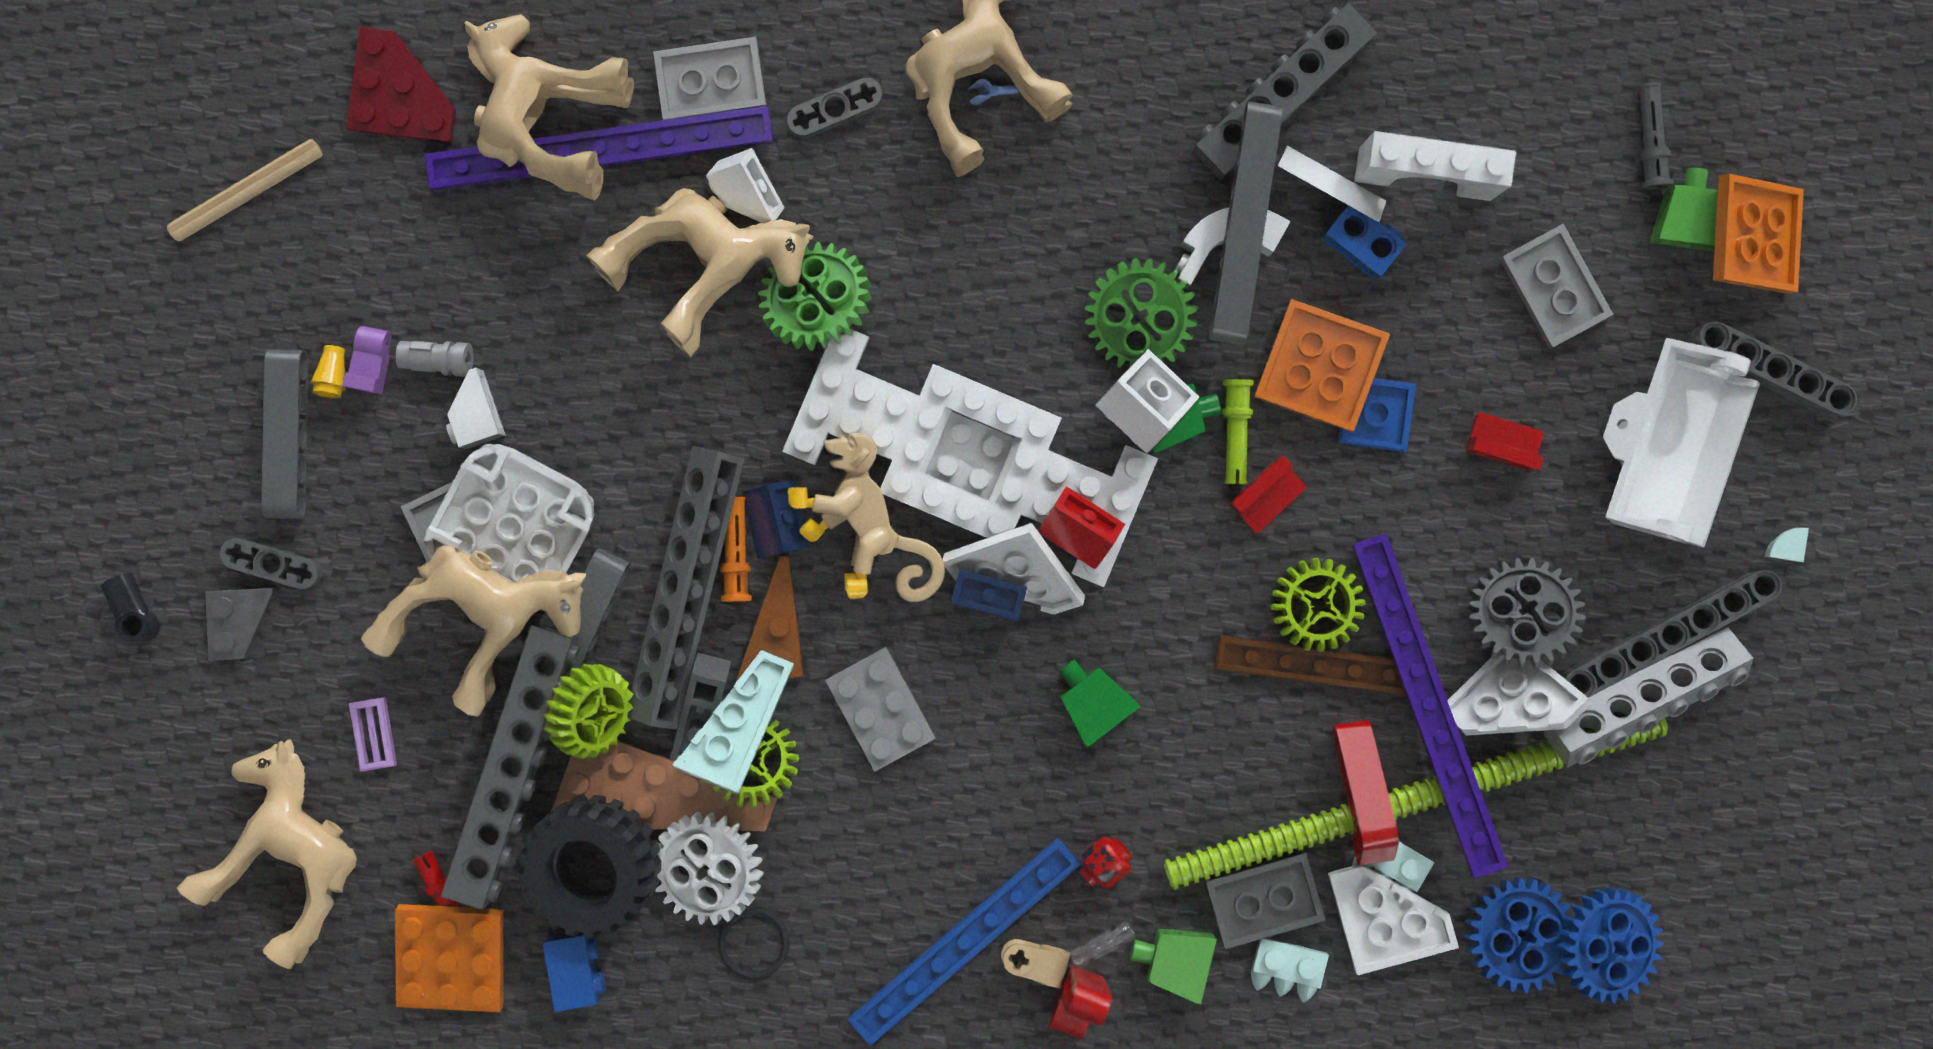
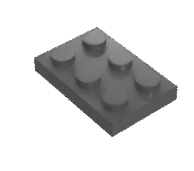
M1305 852L1204 880L1224 949L1326 921Z

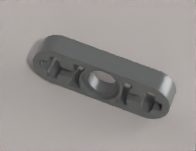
M861 78L793 107L788 114L787 123L790 131L796 137L809 138L872 112L882 103L883 94L881 86L872 78ZM867 87L869 91L875 90L877 92L872 95L873 101L871 103H867L865 99L855 101L857 109L851 111L849 99L845 94L851 92L852 99L862 94L861 88ZM833 99L841 100L845 104V111L839 117H830L825 111L827 103ZM819 105V110L822 118L826 121L825 123L819 124L817 117L808 122L809 128L803 130L801 125L794 126V123L798 122L797 115L804 113L805 117L816 115L813 107Z
M229 539L220 549V558L226 567L294 588H313L319 584L322 578V568L314 559L247 539ZM242 545L241 551L255 555L254 560L238 559L235 563L236 557L231 555V550L238 549ZM269 554H275L280 560V567L273 574L266 572L263 567V560ZM307 564V571L312 573L311 579H304L302 583V576L295 573H287L289 566L304 568Z

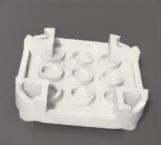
M485 444L472 452L460 466L461 468L433 521L427 528L424 541H426L427 553L430 559L435 551L442 546H453L470 554H473L474 551H481L491 558L493 562L490 566L514 583L522 577L534 575L543 570L552 569L567 572L589 532L594 518V500L586 489L576 481L507 446Z

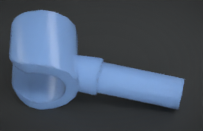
M985 79L978 80L968 88V90L976 89L980 92V95L970 100V103L973 105H980L991 96L1018 94L1019 92L1016 85L992 86Z

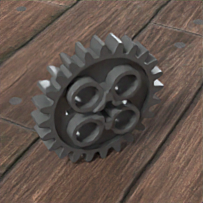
M1516 558L1514 568H1510L1503 561L1500 567L1501 573L1490 568L1488 572L1489 580L1480 577L1478 582L1480 589H1473L1471 595L1476 601L1469 602L1468 610L1474 614L1470 615L1468 622L1471 625H1478L1473 630V637L1484 636L1480 648L1493 647L1491 658L1494 659L1503 654L1505 655L1504 665L1506 666L1512 659H1517L1519 669L1523 668L1525 661H1530L1532 667L1537 669L1540 659H1543L1548 666H1551L1554 660L1553 654L1560 659H1564L1566 655L1565 648L1570 650L1575 648L1577 642L1574 638H1580L1583 632L1578 626L1584 625L1586 616L1578 614L1584 610L1585 602L1576 601L1580 596V589L1569 590L1573 581L1572 578H1567L1563 581L1559 579L1562 571L1561 568L1550 573L1548 572L1549 562L1547 561L1541 568H1536L1534 558L1530 559L1528 566H1523L1520 559ZM1531 586L1536 589L1537 594L1527 595L1520 588ZM1509 590L1514 597H1512L1508 593H1505V591ZM1497 605L1505 606L1509 609L1510 613L1507 615L1497 614L1494 612L1493 607ZM1522 610L1524 613L1527 614L1521 615L1520 612ZM1554 612L1559 615L1561 620L1549 621L1544 617L1543 613ZM1540 630H1541L1542 632H1544V633H1547L1548 636H1547V637L1543 636V635L1540 633ZM1519 631H1525L1533 637V640L1524 642L1518 639L1515 634Z

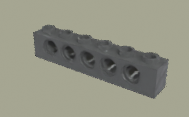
M1350 3L1341 10L1334 7L1321 20L1324 26L1317 33L1314 34L1311 30L1308 31L1295 44L1299 49L1290 58L1285 53L1271 66L1270 69L1274 72L1265 81L1261 77L1254 81L1245 91L1249 95L1240 104L1233 101L1220 114L1223 120L1216 127L1213 128L1209 124L1195 137L1198 143L1193 152L1220 181L1235 168L1239 143L1235 145L1228 144L1223 138V132L1234 130L1240 137L1247 101L1283 107L1282 125L1375 37L1377 32ZM1329 36L1336 38L1340 43V49H1329L1325 45L1324 38ZM1299 61H1311L1315 67V72L1312 74L1304 73L1299 67ZM1274 84H1285L1290 90V96H1278L1274 91Z

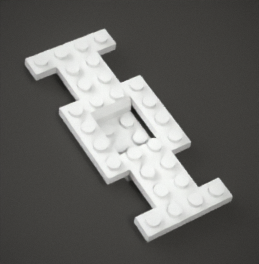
M851 329L852 336L844 332L839 334L840 344H837L833 338L829 340L828 347L825 349L782 452L816 465L824 446L823 440H826L829 434L838 438L841 434L848 438L849 432L866 434L875 442L877 454L892 460L881 485L882 494L986 538L1015 529L1020 515L1043 523L1067 486L1125 523L1113 547L1097 569H1093L1077 558L1071 573L1099 586H1105L1158 458L1125 445L1112 477L1048 450L1061 417L935 364L932 365L919 396L857 370L869 336Z

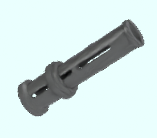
M1650 82L1641 84L1638 87L1644 149L1639 154V160L1643 162L1645 182L1641 186L1642 190L1645 191L1662 190L1674 186V180L1670 179L1668 162L1672 154L1669 147L1665 146L1661 83Z

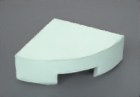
M1792 528L1783 532L1769 544L1765 557L1804 562L1809 528Z

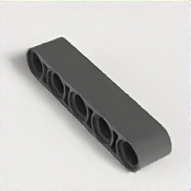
M1717 321L1709 322L1694 328L1690 333L1689 343L1735 354L1736 348L1738 346L1742 347L1746 353V358L1751 361L1746 376L1742 377L1756 380L1760 386L1819 415L1830 417L1847 414L1856 406V392L1848 384L1724 323ZM1706 331H1710L1715 337L1713 347L1708 346L1704 340ZM1769 361L1774 363L1777 369L1774 378L1767 372ZM1800 377H1803L1808 384L1805 393L1800 390L1798 385ZM1832 392H1834L1839 399V403L1836 409L1830 403V395Z
M269 349L265 354L261 504L262 513L266 519H302L306 511L308 355L305 350Z

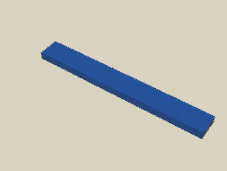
M1057 837L847 1019L866 1043L871 1046L1081 865L1080 862Z

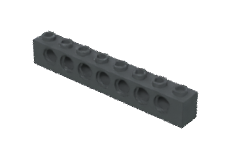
M692 446L631 690L633 696L629 703L633 709L627 715L630 719L648 726L677 730L745 458Z
M540 624L531 625L441 895L442 897L481 910L488 906L490 902L497 900L502 887V882L498 881L501 869L507 868L513 854V848L509 847L513 834L518 835L524 821V815L520 814L524 800H530L535 788L536 781L531 780L535 767H541L547 748L543 747V743L548 733L544 728L549 721L543 715L550 710V707L545 701L553 699L555 693L552 688H559L561 685L560 676L566 677L569 666L574 667L580 653V647L576 646L579 637H566L561 635L558 630ZM545 656L550 657L555 663V670L550 676L545 675L540 669V661ZM533 690H537L543 695L544 703L540 709L533 708L529 703V694ZM521 724L528 725L532 730L533 735L529 743L523 742L518 737L517 731ZM510 757L517 759L521 764V772L518 776L510 774L507 770L506 764ZM498 791H502L509 796L510 805L508 809H502L496 804L495 796ZM486 825H491L497 829L499 838L496 843L486 839L484 835ZM475 859H480L486 863V876H480L475 873L473 869Z

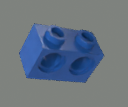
M1349 205L1343 209L1321 238L1322 241L1374 281L1384 274L1406 246V243L1401 240L1402 234L1396 228L1389 224L1383 226L1380 222ZM1346 220H1352L1358 224V236H1350L1345 232L1344 222ZM1379 241L1385 245L1387 252L1384 258L1373 254L1371 250L1372 242Z

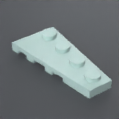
M761 650L724 701L715 709L713 715L703 728L694 736L686 750L673 763L672 768L739 794L794 667V663Z

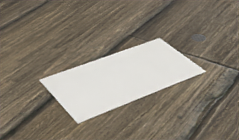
M1286 147L1279 162V167L1380 222L1386 200L1291 147Z

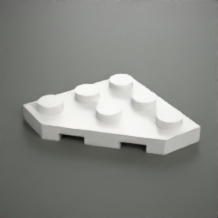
M1032 523L944 553L942 559L944 567L955 581L957 580L959 569L1026 586L1027 591L1024 601L1040 605V611L1053 615L1082 606L1084 603V593Z
M1503 654L1494 659L1490 658L1447 700L1457 728L1466 736L1567 729L1591 705L1588 697L1541 659L1537 669L1532 667L1530 661H1525L1523 668L1519 669L1517 659H1512L1507 666L1504 665L1505 655Z
M1354 865L1328 872L1357 976L1459 948L1450 915L1442 908L1365 865Z

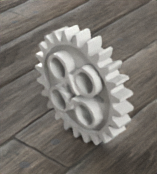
M700 811L696 812L691 820L687 815H684L678 821L679 824L673 822L667 827L668 832L664 831L658 837L661 842L658 843L660 852L655 858H660L662 861L661 872L657 875L662 883L656 888V892L666 891L668 895L663 903L667 904L674 901L676 905L673 913L677 914L682 909L686 910L687 921L696 914L698 915L700 925L709 916L713 925H716L722 917L728 922L733 918L734 912L740 915L746 909L745 905L749 906L755 899L753 894H756L761 887L756 881L763 876V872L755 869V867L763 860L761 857L752 856L758 845H747L745 841L749 838L750 833L747 832L739 835L737 832L740 823L737 822L730 828L727 826L728 816L726 815L719 822L715 821L714 812H710L704 820ZM696 839L704 841L707 845V850L701 849L697 845ZM724 860L732 862L736 871L729 870L725 866ZM678 865L685 867L689 876L682 875ZM705 865L709 867L708 871L704 869ZM706 886L713 888L716 891L717 897L711 896L707 892Z

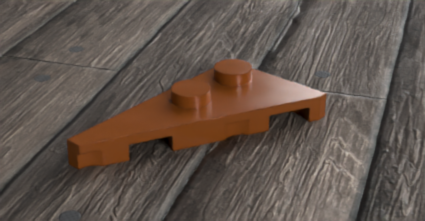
M789 556L779 557L736 681L739 680L761 650L794 663L789 678L804 676Z

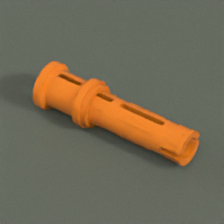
M735 497L725 535V563H722V567H720V572L724 574V595L721 596V602L752 601V595L748 594V573L751 572V566L746 562L745 497Z

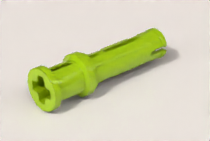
M1225 379L1223 380V385L1226 386V407L1222 409V415H1224V418H1227L1225 484H1236V470L1237 484H1247L1248 418H1251V415H1253V409L1250 408V387L1254 386V380Z

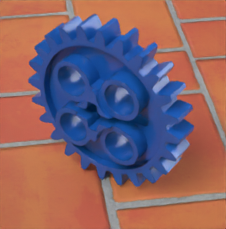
M1514 877L1512 884L1509 880L1501 879V890L1496 886L1489 885V897L1481 894L1477 895L1482 903L1481 907H1469L1476 914L1475 919H1465V923L1472 926L1473 931L1465 933L1464 937L1473 940L1474 943L1466 948V952L1478 955L1471 962L1472 965L1483 967L1480 975L1488 979L1492 977V984L1499 987L1504 984L1505 989L1512 992L1518 987L1519 991L1528 993L1530 985L1532 988L1540 991L1542 990L1541 980L1553 985L1554 978L1552 973L1556 972L1563 975L1562 972L1564 971L1558 959L1566 953L1565 950L1557 948V945L1566 942V937L1559 933V930L1569 928V924L1564 920V917L1574 918L1564 914L1571 907L1570 904L1558 903L1562 895L1561 893L1556 891L1550 892V885L1541 883L1538 886L1537 880L1528 878L1525 883L1523 878ZM1516 902L1519 911L1517 916L1511 919L1509 909ZM1532 907L1536 909L1534 913H1532ZM1544 919H1547L1549 924L1548 930L1545 934L1541 935L1539 925ZM1520 929L1521 932L1525 934L1523 939L1520 936H1518V931ZM1501 933L1503 944L1498 950H1495L1493 945L1494 938ZM1531 950L1533 953L1532 962L1525 967L1523 962L1524 955ZM1510 956V962H1507L1506 959Z
M1606 887L1605 892L1595 889L1593 891V898L1585 895L1582 896L1583 907L1572 905V909L1576 914L1574 918L1564 917V920L1570 926L1568 929L1559 930V933L1566 937V942L1558 944L1557 948L1565 950L1566 954L1561 956L1558 961L1568 965L1562 973L1564 976L1572 978L1570 985L1580 989V994L1599 1002L1606 1000L1616 1003L1617 998L1627 1001L1628 991L1639 994V982L1649 985V980L1646 977L1647 972L1657 973L1652 962L1653 960H1662V957L1655 953V950L1664 945V942L1656 940V936L1663 929L1653 925L1659 917L1649 912L1652 906L1642 902L1641 896L1621 888L1616 890Z

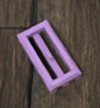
M386 697L349 703L360 772L396 766L397 762ZM373 706H377L386 759L382 761ZM360 708H365L374 759L372 763L368 762Z

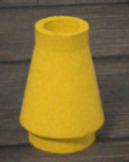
M334 345L324 346L323 354L310 382L313 385V394L326 398H341L342 391L346 390V387L342 386L345 375L344 348Z

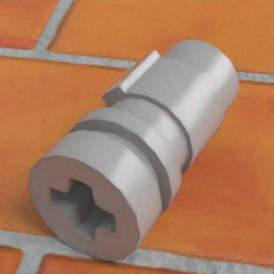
M400 341L397 345L396 364L398 368L434 373L438 371L442 372L445 376L466 377L468 371L473 367V348L470 343L446 341L444 344L425 341Z

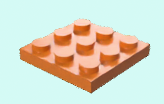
M1734 174L1719 176L1713 281L1781 293L1798 292L1804 189Z
M1291 299L1254 398L1353 433L1390 333Z
M399 904L395 909L396 1007L501 1012L503 1008L504 909L483 908L481 910L467 907Z

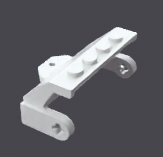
M1666 338L1648 393L1635 392L1615 403L1603 435L1613 457L1620 461L1622 465L1605 516L1610 522L1673 541L1705 547L1760 385L1756 380L1740 377L1747 374L1751 363L1748 358L1723 350Z

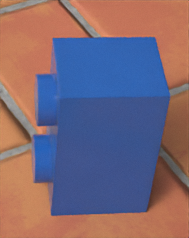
M580 932L576 937L567 934L549 936L542 944L554 1011L559 1012L596 1005L602 998L601 994L606 991L604 975L602 972H597L595 959H599L600 955L597 939L585 938L583 932Z

